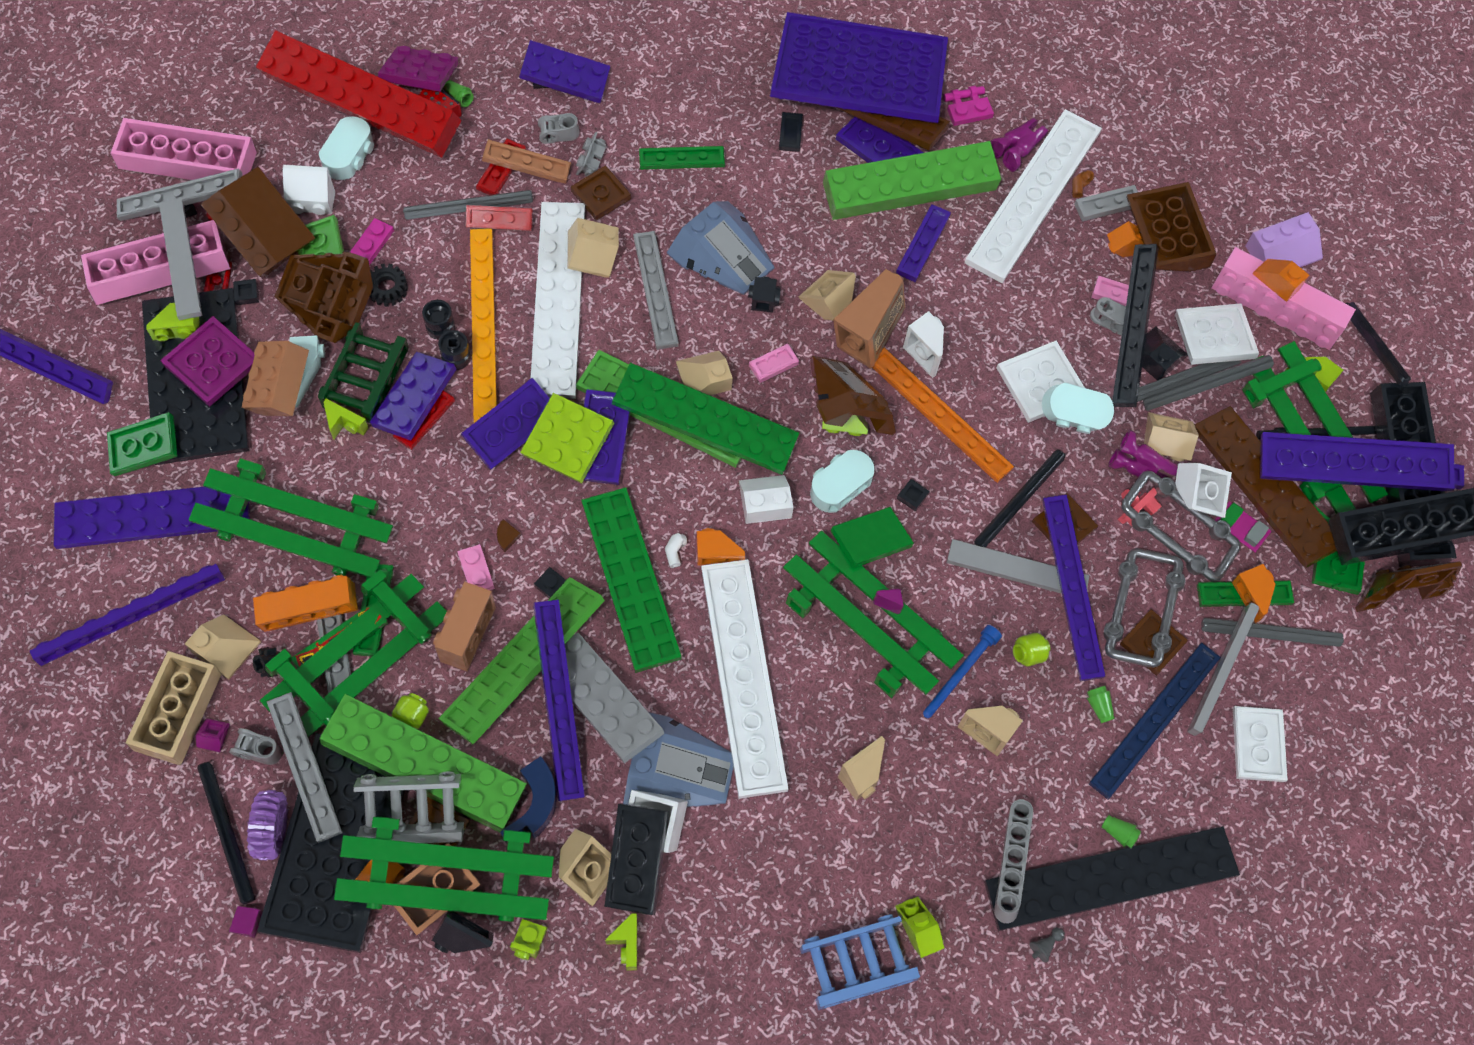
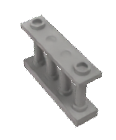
M451 771L441 772L439 775L376 777V775L367 774L357 778L354 792H364L366 824L360 826L357 837L376 838L377 828L372 827L373 816H376L374 791H390L392 818L400 819L399 830H393L392 840L416 843L462 842L464 822L454 820L453 788L460 787L461 774H455ZM427 789H442L444 821L442 823L431 824L428 821ZM401 790H416L418 822L416 824L405 825L402 822Z

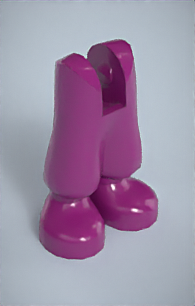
M1035 118L1004 134V137L994 138L990 141L995 158H1000L1004 155L1003 164L1011 172L1019 169L1021 157H1026L1048 134V129L1044 125L1035 132L1032 131L1038 123V120Z
M1132 430L1127 431L1121 441L1120 449L1117 448L1108 464V467L1112 469L1125 468L1129 474L1137 477L1145 471H1152L1160 478L1168 477L1159 472V469L1176 476L1178 465L1159 454L1149 445L1142 444L1139 446L1136 433ZM1126 454L1132 455L1135 458H1129Z

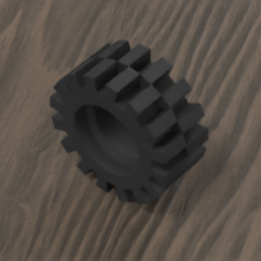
M381 264L382 268L380 269L378 266H375V272L370 270L373 289L369 296L373 302L376 301L377 305L380 306L383 302L385 307H389L388 303L390 302L392 306L396 305V300L400 303L402 301L401 296L406 297V291H408L404 272L400 271L398 266L393 268V264H388V267L385 264ZM384 280L395 282V286L389 290H380L378 288L379 284Z

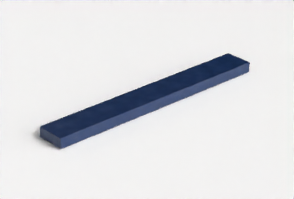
M1201 642L1089 782V785L1109 800L1221 657Z

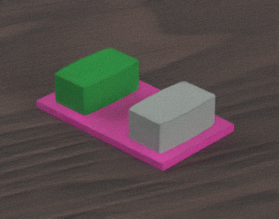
M1230 501L1226 507L1225 518L1217 517L1215 519L1216 522L1219 520L1227 522L1231 529L1230 533L1255 553L1271 533L1268 526L1261 521H1256L1245 513L1244 509L1235 503L1232 504Z

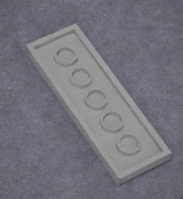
M579 633L573 635L565 644L572 703L625 764L664 735L663 728Z

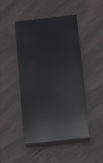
M782 112L779 150L800 152L803 114Z

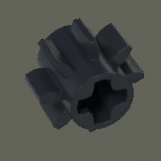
M276 647L258 649L259 655L254 656L253 668L257 673H261V677H271L265 669V664L280 653L276 651Z

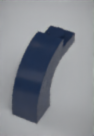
M541 756L520 770L522 778L533 794L529 810L521 818L504 829L522 832L529 831L534 839L545 830L551 821L557 800L552 773Z

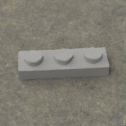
M1132 185L1076 199L1074 205L1083 222L1130 210L1126 196L1138 191L1136 186Z

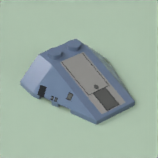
M729 201L712 202L682 227L667 251V254L681 267L696 271L705 278L709 277L716 280L719 284L743 295L749 291V285H754L755 277L766 276L774 269V265L745 216Z
M649 713L663 728L664 735L632 758L623 804H629L631 790L662 794L688 801L687 807L725 804L733 771L731 752L668 716Z

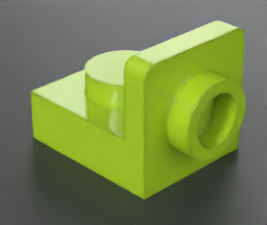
M522 919L514 942H511L510 945L511 950L515 951L514 956L523 960H529L530 957L536 958L547 927Z

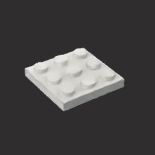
M1242 304L1176 310L1175 317L1191 365L1258 358L1259 351Z
M1057 341L997 365L998 372L1028 423L1045 416L1042 410V399L1045 392L1052 386L1069 383L1085 388Z

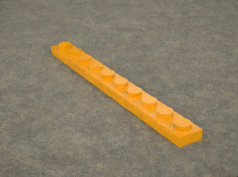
M470 229L474 423L497 406L492 229Z

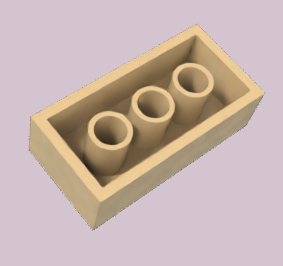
M168 651L127 738L126 744L135 752L181 766L221 677V673L215 665Z

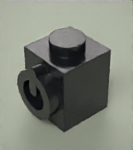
M766 276L755 277L754 285H749L748 298H752L751 310L773 313L774 306H779L781 286H776L777 279H771Z

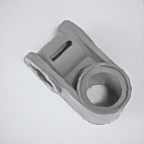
M572 113L545 115L538 119V126L541 129L539 140L544 144L572 141L579 136L578 120Z
M1104 297L1098 300L1096 307L1090 312V318L1095 324L1105 327L1114 333L1117 332V334L1122 336L1126 306Z
M239 728V736L235 746L229 751L230 754L236 757L257 761L266 765L276 764L282 757V749L272 738L243 728ZM273 747L270 754L263 755L266 748Z

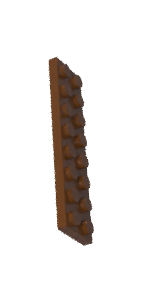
M838 108L928 151L946 132L950 121L940 116L938 123Z
M1231 406L1194 424L1200 440L1226 471L1232 472L1231 478L1304 568L1337 551L1328 522L1294 481L1260 479L1261 442Z

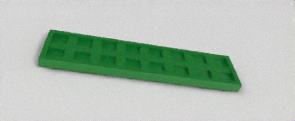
M633 363L629 364L612 400V405L781 475L785 470L799 436V432Z
M627 488L582 499L584 513L635 673L682 660Z

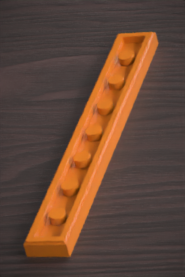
M883 348L872 367L995 482L998 483L1013 470L1014 466L886 348Z

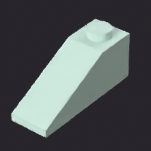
M318 336L290 337L289 340L309 350L295 408L299 406L321 367V358H325L324 344H320Z

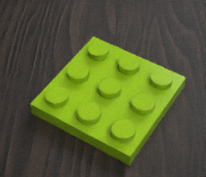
M553 393L520 453L582 484L614 422L607 417Z

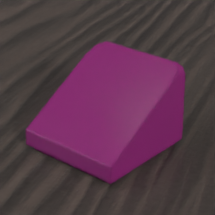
M901 589L877 591L873 600L874 605L900 614L903 608Z
M206 718L196 734V746L220 752L230 724Z
M237 906L229 932L255 938L263 912L255 908Z

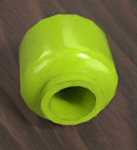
M1040 633L1021 636L1017 638L1013 646L1015 659L1027 667L1043 663L1049 657L1050 644Z
M413 693L403 695L399 698L391 715L393 718L415 729H419L429 713V709L426 706L427 701Z

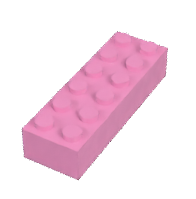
M123 118L111 151L118 169L189 180L238 168L243 176L251 171L257 154L251 137Z
M211 220L189 226L188 233L196 278L230 269L223 238L215 221ZM164 233L81 255L87 288L96 305L172 285Z
M1235 247L1213 284L1212 289L1222 296L1235 300L1237 304H1242V306L1254 310L1258 315L1275 321L1277 325L1294 331L1298 336L1315 342L1317 346L1330 350L1347 327L1356 309L1306 283L1287 302L1284 301L1252 274L1264 261Z

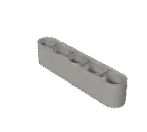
M1018 799L1012 803L1007 820L994 908L996 918L1002 923L1013 922L1021 905L1033 818V807L1031 803L1024 799ZM1015 813H1022L1026 817H1019ZM1018 835L1022 840H1016L1012 836ZM1009 858H1016L1019 863H1013ZM1012 881L1016 886H1008L1005 882ZM1008 904L1013 910H1005L1001 905Z

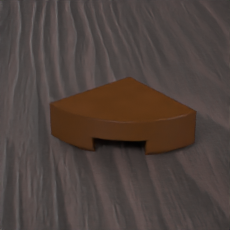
M502 519L497 528V540L500 548L506 552L521 537V534Z

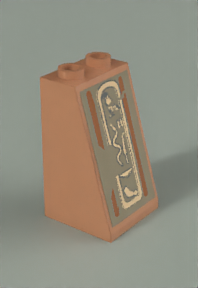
M885 269L833 319L837 347L870 369L876 363L905 309L904 282L900 275Z

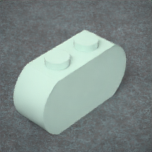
M354 116L345 117L338 122L319 151L322 167H328L331 178L336 180L349 179L354 176L357 170L362 168L364 158L374 148L368 123Z
M1069 383L1052 386L1045 392L1042 399V410L1048 420L1056 422V426L1076 427V431L1090 434V431L1106 427L1114 415L1113 402L1107 394Z
M848 450L843 455H836L825 469L823 467L818 469L813 475L810 491L811 500L814 505L824 512L834 513L871 485L874 474V464L871 458L861 451Z

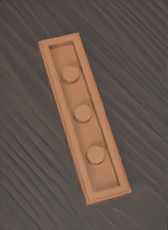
M489 139L482 157V161L565 184L571 167V162Z

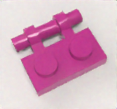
M974 85L965 90L959 91L955 89L951 90L950 93L943 94L944 102H953L947 108L953 126L993 118L994 112L988 97L979 99L978 96L985 94L984 86L976 87ZM970 97L971 99L970 101H961V99Z

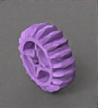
M276 790L259 791L251 805L247 830V848L250 856L255 859L264 861L274 860L281 853L288 821V803L283 792H277Z

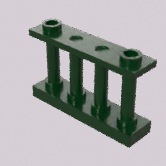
M355 322L353 328L346 335V343L325 386H322L319 390L318 398L322 408L325 409V399L360 409L363 418H365L366 422L370 423L387 397L409 350L407 339L397 336L394 343L388 344L363 336L360 323ZM358 344H362L387 352L388 357L385 362L380 363L355 355L354 352ZM349 362L378 371L379 376L377 380L371 382L346 374L345 371ZM341 381L369 390L370 395L367 400L362 401L335 391Z

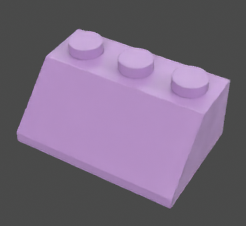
M1309 212L1253 232L1245 245L1252 256L1264 262L1267 259L1293 261L1299 267H1303L1323 258L1320 230Z

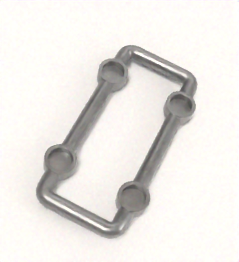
M1152 471L1143 472L1121 503L1123 512L1132 519V527L1140 532L1147 531L1183 559L1186 562L1188 572L1193 575L1202 574L1212 582L1219 581L1240 551V542L1230 533L1229 524L1223 520L1216 522L1206 513L1188 509L1181 495L1176 490L1175 482L1169 477L1160 478ZM1148 480L1155 485L1158 496L1171 497L1209 527L1211 538L1219 541L1224 539L1231 545V548L1215 572L1208 568V562L1205 557L1191 555L1153 524L1152 516L1148 512L1141 511L1138 513L1131 507V504Z
M1135 548L1129 551L1126 561L1120 564L1118 575L1121 582L1112 620L1104 627V638L1106 639L1105 652L1110 658L1153 668L1162 663L1164 653L1170 650L1172 644L1169 630L1177 594L1185 585V576L1182 574L1183 562L1179 557ZM1137 557L1174 565L1173 572L1167 575L1165 581L1168 594L1160 630L1152 638L1151 646L1155 651L1153 658L1115 650L1116 642H1119L1123 637L1121 620L1130 582L1137 577L1138 567L1135 564Z

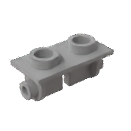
M595 132L591 138L587 137L582 147L585 152L579 156L576 162V166H578L576 175L582 171L587 177L597 171L600 161L595 158L601 160L606 149L605 140L596 139L598 132Z

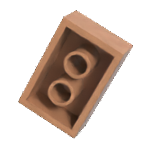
M290 341L258 342L241 408L262 416H293L309 350Z
M464 581L462 588H458L453 598L455 603L452 610H447L443 620L445 625L441 632H437L433 645H435L440 662L468 671L496 606L492 591Z
M418 865L396 884L473 891L480 885V882L469 869ZM394 906L416 935L447 912L445 910Z

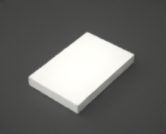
M1234 706L1236 779L1286 782L1288 779L1283 710Z

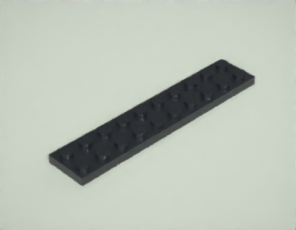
M1224 826L1133 846L1132 848H1124L1027 870L1024 876L1021 905L1016 919L1011 923L1000 922L994 914L999 877L987 879L984 881L999 932L1238 877L1240 873ZM1012 881L1005 882L1008 886H1016ZM1008 904L1001 905L1005 910H1013Z

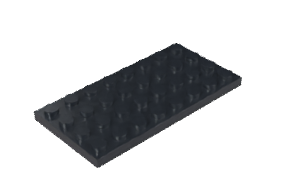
M228 288L200 292L199 299L202 316H199V327L214 316L239 339L234 289ZM174 296L143 300L142 311L150 418L168 412L174 416L177 457L156 463L155 465L249 451L246 409L241 408L244 395L243 378L209 407L160 361L185 339L153 340L147 331V324L170 303H175Z
M316 733L312 750L343 833L318 843L298 792L257 932L259 934L361 953L373 909L366 908L367 903L334 900L337 878L355 880L370 862L367 859L340 857L343 835L357 837L360 826L366 824L364 792H354L355 782L357 778L367 774H373L376 777L386 776L323 746L319 739L322 734ZM401 790V804L405 790ZM374 791L376 817L392 818L390 791Z

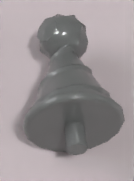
M1056 927L1051 931V936L1030 942L1029 946L1035 952L1032 954V957L1034 959L1039 957L1043 962L1047 963L1055 941L1060 942L1065 938L1063 929Z

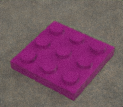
M397 46L379 70L378 77L390 83L441 91L457 67L458 57L451 56L448 53H432L426 49L415 50L408 46Z
M212 316L160 361L210 407L250 372L255 355L249 347Z

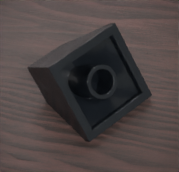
M1155 326L1146 335L1142 368L1156 380H1160L1180 364L1188 354Z
M447 911L433 934L431 941L435 942V948L444 953H448V951L459 953L491 947L494 934L454 911Z

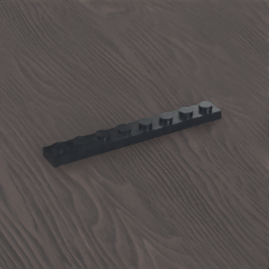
M1139 244L1134 247L1112 399L1114 407L1137 406L1159 249L1157 244Z

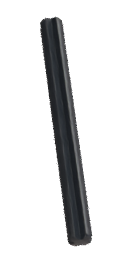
M1354 302L1345 303L1356 309L1350 319L1396 383L1400 387L1408 386L1411 377Z
M1059 449L1053 452L974 541L975 545L987 547L1064 461L1065 453Z
M210 762L201 763L197 769L240 903L245 905L253 902L255 896L213 766Z

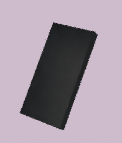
M623 803L618 804L604 907L655 915L669 811Z

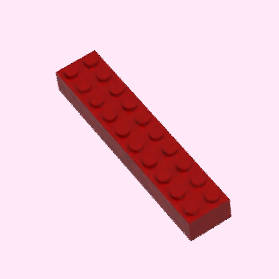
M276 30L256 65V68L266 77L349 116L359 117L369 125L440 158L443 157L462 121L448 108Z

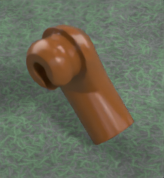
M1091 170L1083 171L1073 178V198L1083 197V188L1094 179V173Z

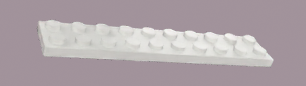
M1065 109L966 257L965 264L1003 283L1095 142L1102 128Z
M542 202L531 378L533 377L549 398L555 393L564 398L576 399L582 272L567 269L568 230L577 218L585 219V205L583 203Z
M749 560L702 565L701 570L738 798L788 792Z

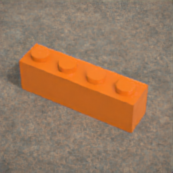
M344 575L333 576L331 580L311 581L308 585L301 587L290 586L285 588L284 591L265 592L261 596L253 598L255 625L264 632L358 611L355 583Z

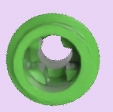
M448 80L443 87V90L460 103V107H468L472 103L474 96L470 88L452 80Z
M1106 686L1088 691L1089 698L1087 700L1100 722L1104 723L1115 719L1110 691H1107Z
M1108 815L1101 827L1123 847L1128 846L1132 848L1141 834L1136 825Z

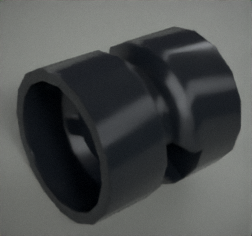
M437 299L426 303L423 307L422 315L426 331L430 337L439 340L446 331L455 330L451 307L447 302Z
M450 330L443 333L438 341L442 360L454 364L457 370L464 369L471 360L467 337L458 330Z

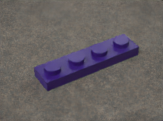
M931 204L901 260L896 274L916 283L950 218L951 212Z

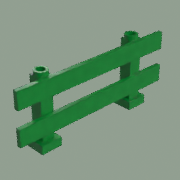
M1295 341L1278 349L1289 368L1288 370L1277 375L1274 374L1271 368L1253 374L1255 379L1248 381L1242 389L1253 409L1261 406L1268 399L1288 434L1311 435L1284 390L1298 383L1329 436L1353 438L1315 376L1317 372L1322 370L1320 362L1317 359L1306 361ZM1303 482L1299 486L1312 504L1320 502L1326 496L1336 514L1356 510L1342 487L1345 484ZM1360 485L1370 503L1388 495L1384 487Z
M241 458L237 464V469L240 473L239 477L215 469H209L203 486L231 495L225 512L195 503L189 517L190 522L217 530L216 537L224 541L230 542L234 536H238L333 566L332 573L334 575L346 576L348 571L370 578L377 572L380 560L356 553L362 536L385 544L389 540L393 525L369 518L370 515L376 516L379 508L377 501L354 494L351 500L354 510L352 513L259 484L256 481H263L266 475L263 465ZM248 501L346 532L340 547H336L242 516Z
M822 530L809 542V545L829 562L819 573L812 569L797 554L783 566V569L803 586L799 592L794 588L787 596L786 604L803 619L810 612L812 602L817 598L893 666L889 671L883 668L877 674L874 681L890 698H893L898 693L902 685L900 682L905 677L925 695L937 685L939 680L920 664L929 652L935 655L950 670L963 658L964 655L948 642L937 628H932L904 602L900 614L893 613L884 608L881 609L918 640L908 652L838 592L831 584L841 574L872 601L877 591L889 589L863 566L853 568L841 547Z
M380 569L364 582L361 587V592L367 598L373 595L378 601L300 667L294 668L291 664L292 656L286 649H283L265 664V669L272 678L277 674L283 681L261 698L259 702L270 712L267 701L290 692L294 698L298 696L310 709L301 717L309 738L324 724L327 726L345 694L355 698L418 643L423 645L432 636L431 632L443 622L447 611L436 601L417 617L406 606V603L424 589V586L410 574L391 590L386 584L387 576ZM380 612L386 620L393 616L404 630L322 698L310 684L370 634Z
M373 816L372 827L377 828L376 838L343 835L340 857L372 860L370 881L337 878L334 900L367 903L366 908L382 909L383 905L498 915V920L514 922V917L546 920L548 898L517 895L520 875L552 877L554 856L523 853L524 843L530 842V832L504 830L502 840L508 841L506 852L392 840L393 830H399L400 819ZM389 862L504 873L501 894L386 883Z

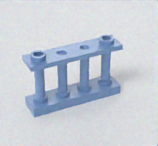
M890 914L878 918V923L821 940L819 936L804 940L805 944L800 948L801 954L811 953L822 989L820 991L821 996L816 998L818 1010L911 983L920 978L917 967L910 969L909 965L905 964L894 927L902 922L901 916L893 918V915ZM881 930L885 932L896 969H894L895 974L885 976L884 972L881 973L869 935ZM857 937L860 938L871 972L870 981L860 983V980L856 979L845 941ZM834 944L847 982L845 989L838 991L835 990V987L831 986L820 948Z

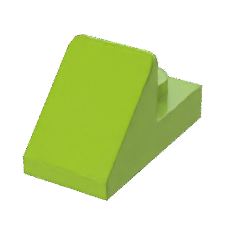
M325 399L324 407L333 439L337 437L343 427L352 434L357 432L363 436L369 429L365 418Z
M631 914L605 940L606 944H626V947H621V964H626L627 971L637 970V914Z

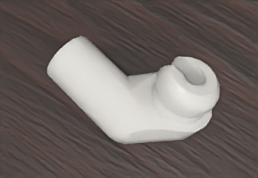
M676 533L672 535L665 547L670 568L681 565L678 551L680 547H684L687 544V537L683 534Z

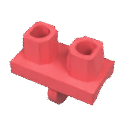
M1154 487L1148 493L1145 492L1140 498L1138 496L1141 492H1139L1131 504V507L1138 513L1143 508L1150 515H1153L1162 507L1154 497L1157 494ZM1125 489L1122 492V499L1128 494L1129 489ZM1125 513L1118 518L1122 524L1128 522L1132 526V519Z

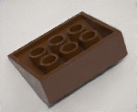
M259 167L220 189L201 204L262 279L286 262L290 255H295L316 239Z
M1189 182L1127 194L1126 198L1143 244H1157L1159 248L1156 270L1191 272L1211 267L1217 253Z

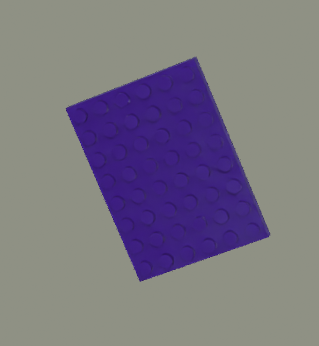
M787 12L770 97L938 123L948 37Z

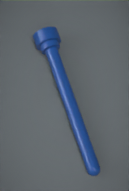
M987 625L982 630L981 641L923 711L925 718L933 716L987 647L996 645L1002 638L1001 633L995 627Z

